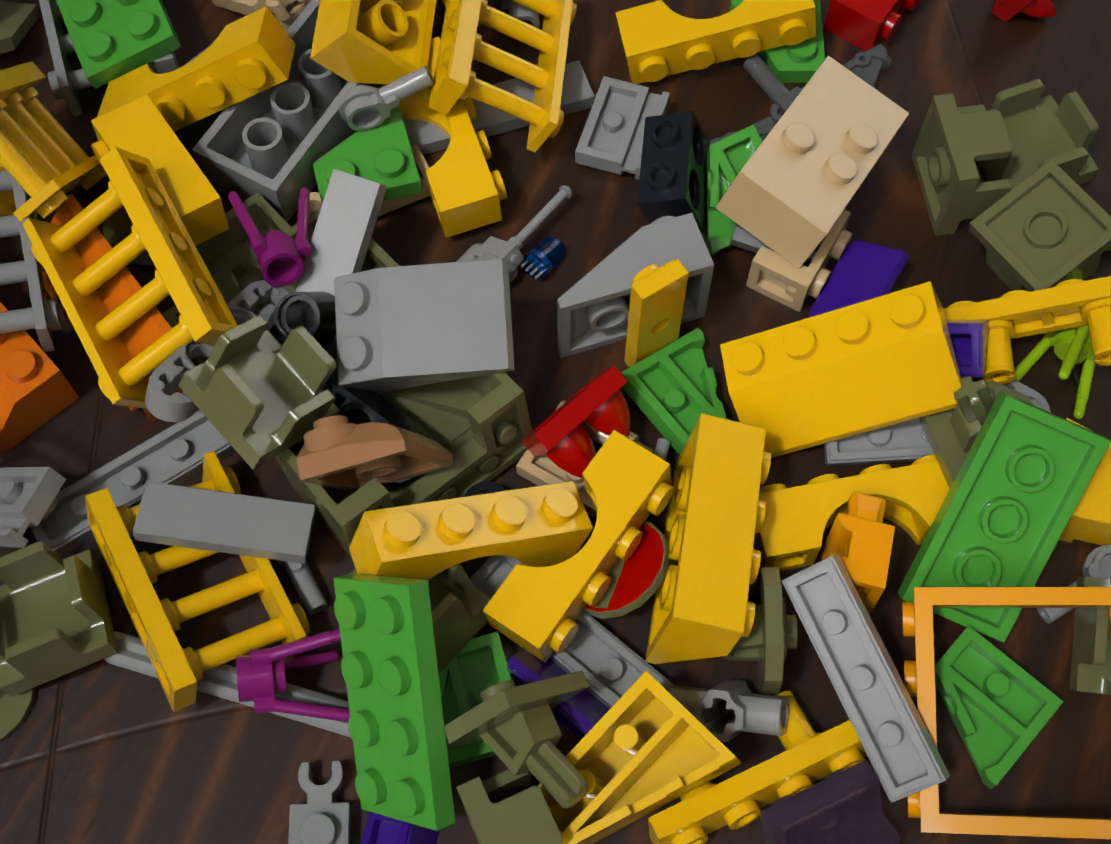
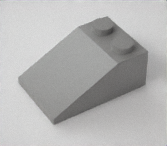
M693 213L678 217L664 216L656 219L649 225L642 226L557 299L558 352L561 358L626 340L632 280L642 269L652 264H657L661 267L673 259H679L689 272L681 323L705 317L714 263Z
M501 258L384 267L334 277L339 386L373 392H385L515 370L508 260Z

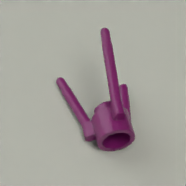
M304 187L300 190L296 238H292L282 231H271L261 235L238 193L231 191L228 194L229 201L248 235L247 240L256 255L264 280L271 287L287 286L296 282L304 271L302 258L312 253L308 240L309 189Z
M340 629L323 632L272 648L250 650L249 655L236 656L239 702L254 701L255 714L281 712L348 722L350 717L349 709L275 698V693L287 692L285 671L319 665L339 659L340 654L337 650L314 652L298 656L292 655L341 641Z

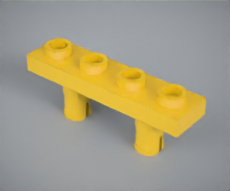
M1111 276L1087 281L1070 279L1058 283L1055 287L1031 292L1014 290L1003 294L1000 298L981 302L959 301L944 309L946 320H989L985 373L983 377L985 382L995 381L1003 385L1014 381L1015 370L1011 339L1085 325L1089 326L1095 363L1101 366H1111Z
M784 691L775 695L787 697L789 702L788 728L783 736H778L786 751L719 784H712L709 781L681 796L680 803L649 817V837L652 843L705 844L708 841V834L726 825L731 830L744 827L760 816L761 808L781 799L783 804H788L802 798L813 789V782L825 776L833 774L835 778H842L853 773L865 763L864 757L867 754L851 721L848 720L823 733H816L791 691Z

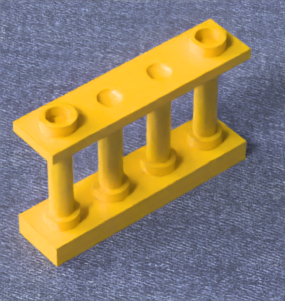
M447 0L433 79L434 85H432L428 108L447 115L459 98L465 100L467 97L473 98L530 123L526 149L535 153L548 137L554 138L557 135L564 120V111L560 109L569 30L577 11V4L573 3V0H511L544 15L541 30L487 5L488 0ZM479 23L538 49V65L482 41V35L477 33ZM475 59L535 86L533 102L476 78V72L471 70L472 61Z
M32 61L0 70V164L31 197L12 213L20 222L35 212L43 219L46 218L68 199L65 195L67 192L80 184L87 191L107 175L96 155L89 157L37 99L39 93L34 87L46 76Z
M114 147L100 159L110 179L107 191L64 226H58L30 217L22 225L32 243L31 251L34 257L43 265L99 377L98 384L103 394L111 400L113 405L147 408L145 405L147 386L143 380L146 376L159 367L180 346L190 344L192 341L215 346L217 340L224 332L238 325L150 160ZM124 206L133 223L131 226L132 233L86 269L75 245ZM147 250L156 267L155 278L109 313L97 289ZM171 295L181 314L179 315V323L132 359L120 333Z
M214 451L204 454L203 482L190 487L241 494L239 483L233 470L230 467L223 469ZM108 488L85 495L87 522L173 712L196 703L197 681L203 679V672L236 659V656L249 654L250 650L261 649L280 640L283 644L306 638L310 634V626L304 610L298 603L291 605L269 559L239 555L247 573L173 602L168 598L159 600L152 585L158 581V575L219 552L172 546L150 555L146 550L137 553L130 537L134 536L133 529L140 505L128 509L124 504L116 507ZM258 593L271 620L195 651L191 647L181 648L174 633L180 630V623ZM299 653V654L292 655V656L303 655V653Z

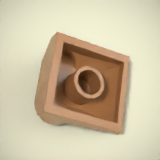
M341 415L324 417L314 421V429L303 435L304 445L296 457L300 481L353 493L374 477L384 485L454 465L452 454L432 439L387 423H348V417Z

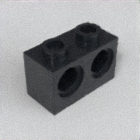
M693 111L645 117L637 204L649 224L664 216L678 217L693 213L698 228L703 229L709 142Z

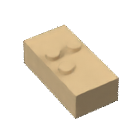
M828 55L741 169L716 206V209L797 268H800L828 234L909 113Z

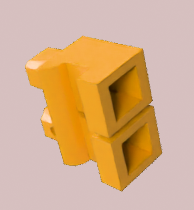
M852 492L846 514L838 513L821 549V559L823 561L839 554L870 615L886 587L895 526L882 523L886 505L885 499Z

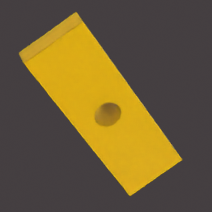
M673 259L661 267L657 264L649 265L642 269L632 280L624 362L628 367L669 345L679 337L689 272L679 259Z

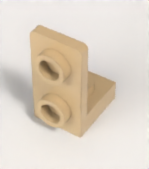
M843 210L824 238L808 267L802 265L800 268H797L777 252L761 245L752 260L746 286L800 312L809 295L816 299L831 274V271L825 269L830 258L839 260L847 244L850 242L853 233L845 229L851 212Z

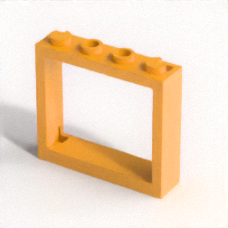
M914 587V602H902L903 637H915L916 660H904V684L910 696H917V711L936 748L933 608H1109L1111 643V587ZM938 784L908 796V818H921V832L1111 839V818L939 813Z

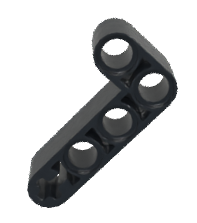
M292 292L285 295L267 322L269 324L265 331L268 330L283 346L291 330L303 326L326 351L336 335L335 297L327 292ZM308 304L311 305L315 313V321L311 328L307 325L304 318V312ZM336 362V368L326 382L329 391L336 397L333 403L340 410L336 416L348 417V423L359 424L360 413L364 411L369 416L371 422L387 423L436 441L430 432L377 392L339 386L338 363ZM424 474L416 475V476L409 477V478L402 479V480H398V481H395V482H396V483H402V482H405V481H407V480L416 478V477L421 476V475H424Z

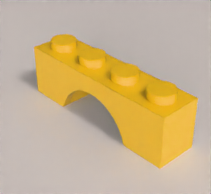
M662 0L615 12L631 81L634 84L656 82L670 75L689 70L705 69L712 64L739 57H750L761 51L784 45H796L804 40L816 37V6L814 0H743L740 5L730 12L709 19H693L679 15L672 11Z
M265 6L226 25L217 39L202 54L174 71L156 74L148 64H145L109 81L97 117L147 94L175 132L287 81L296 44L269 8Z
M439 37L431 39L428 69L433 79L440 45ZM429 86L400 100L399 107L403 119L421 120L431 123L443 130L450 138L448 148L443 156L425 171L431 198L445 238L501 221L500 201L507 199V194L499 170L490 172L486 160L492 159V155L484 130L475 132L471 121L477 120V115L472 98L467 97L465 100L459 98L449 113L445 115L428 108L432 86Z
M613 430L582 473L586 492L597 508L596 524L587 543L574 556L556 565L530 567L516 564L483 609V613L491 627L545 663L554 651L560 654L568 647L578 630V624L575 623V620L586 604L594 607L601 600L611 582V578L607 576L609 571L619 558L626 561L631 557L643 536V532L639 530L651 513L658 516L665 509L674 492V487L671 486L670 463Z
M935 454L921 457L909 466L892 469L889 464H878L864 469L859 475L839 478L837 474H825L811 479L807 485L787 488L785 484H771L760 488L759 499L766 501V513L760 532L754 536L753 549L761 552L759 573L761 567H778L779 571L813 565L822 546L824 531L834 523L838 513L846 514L852 492L885 499L886 505L883 518L899 525L911 536L917 545L922 544L950 490Z
M570 481L364 511L349 550L357 573L429 581L452 566L484 556H510L516 558L520 565L530 567H545L559 564L578 552L592 531L593 526L574 482Z

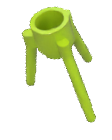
M1088 325L1045 333L1042 340L1014 369V380L1019 382L1051 346L1054 347L1056 356L1063 360L1058 373L1061 380L1068 379L1075 364L1083 362L1073 416L1076 419H1081L1084 416L1096 365Z

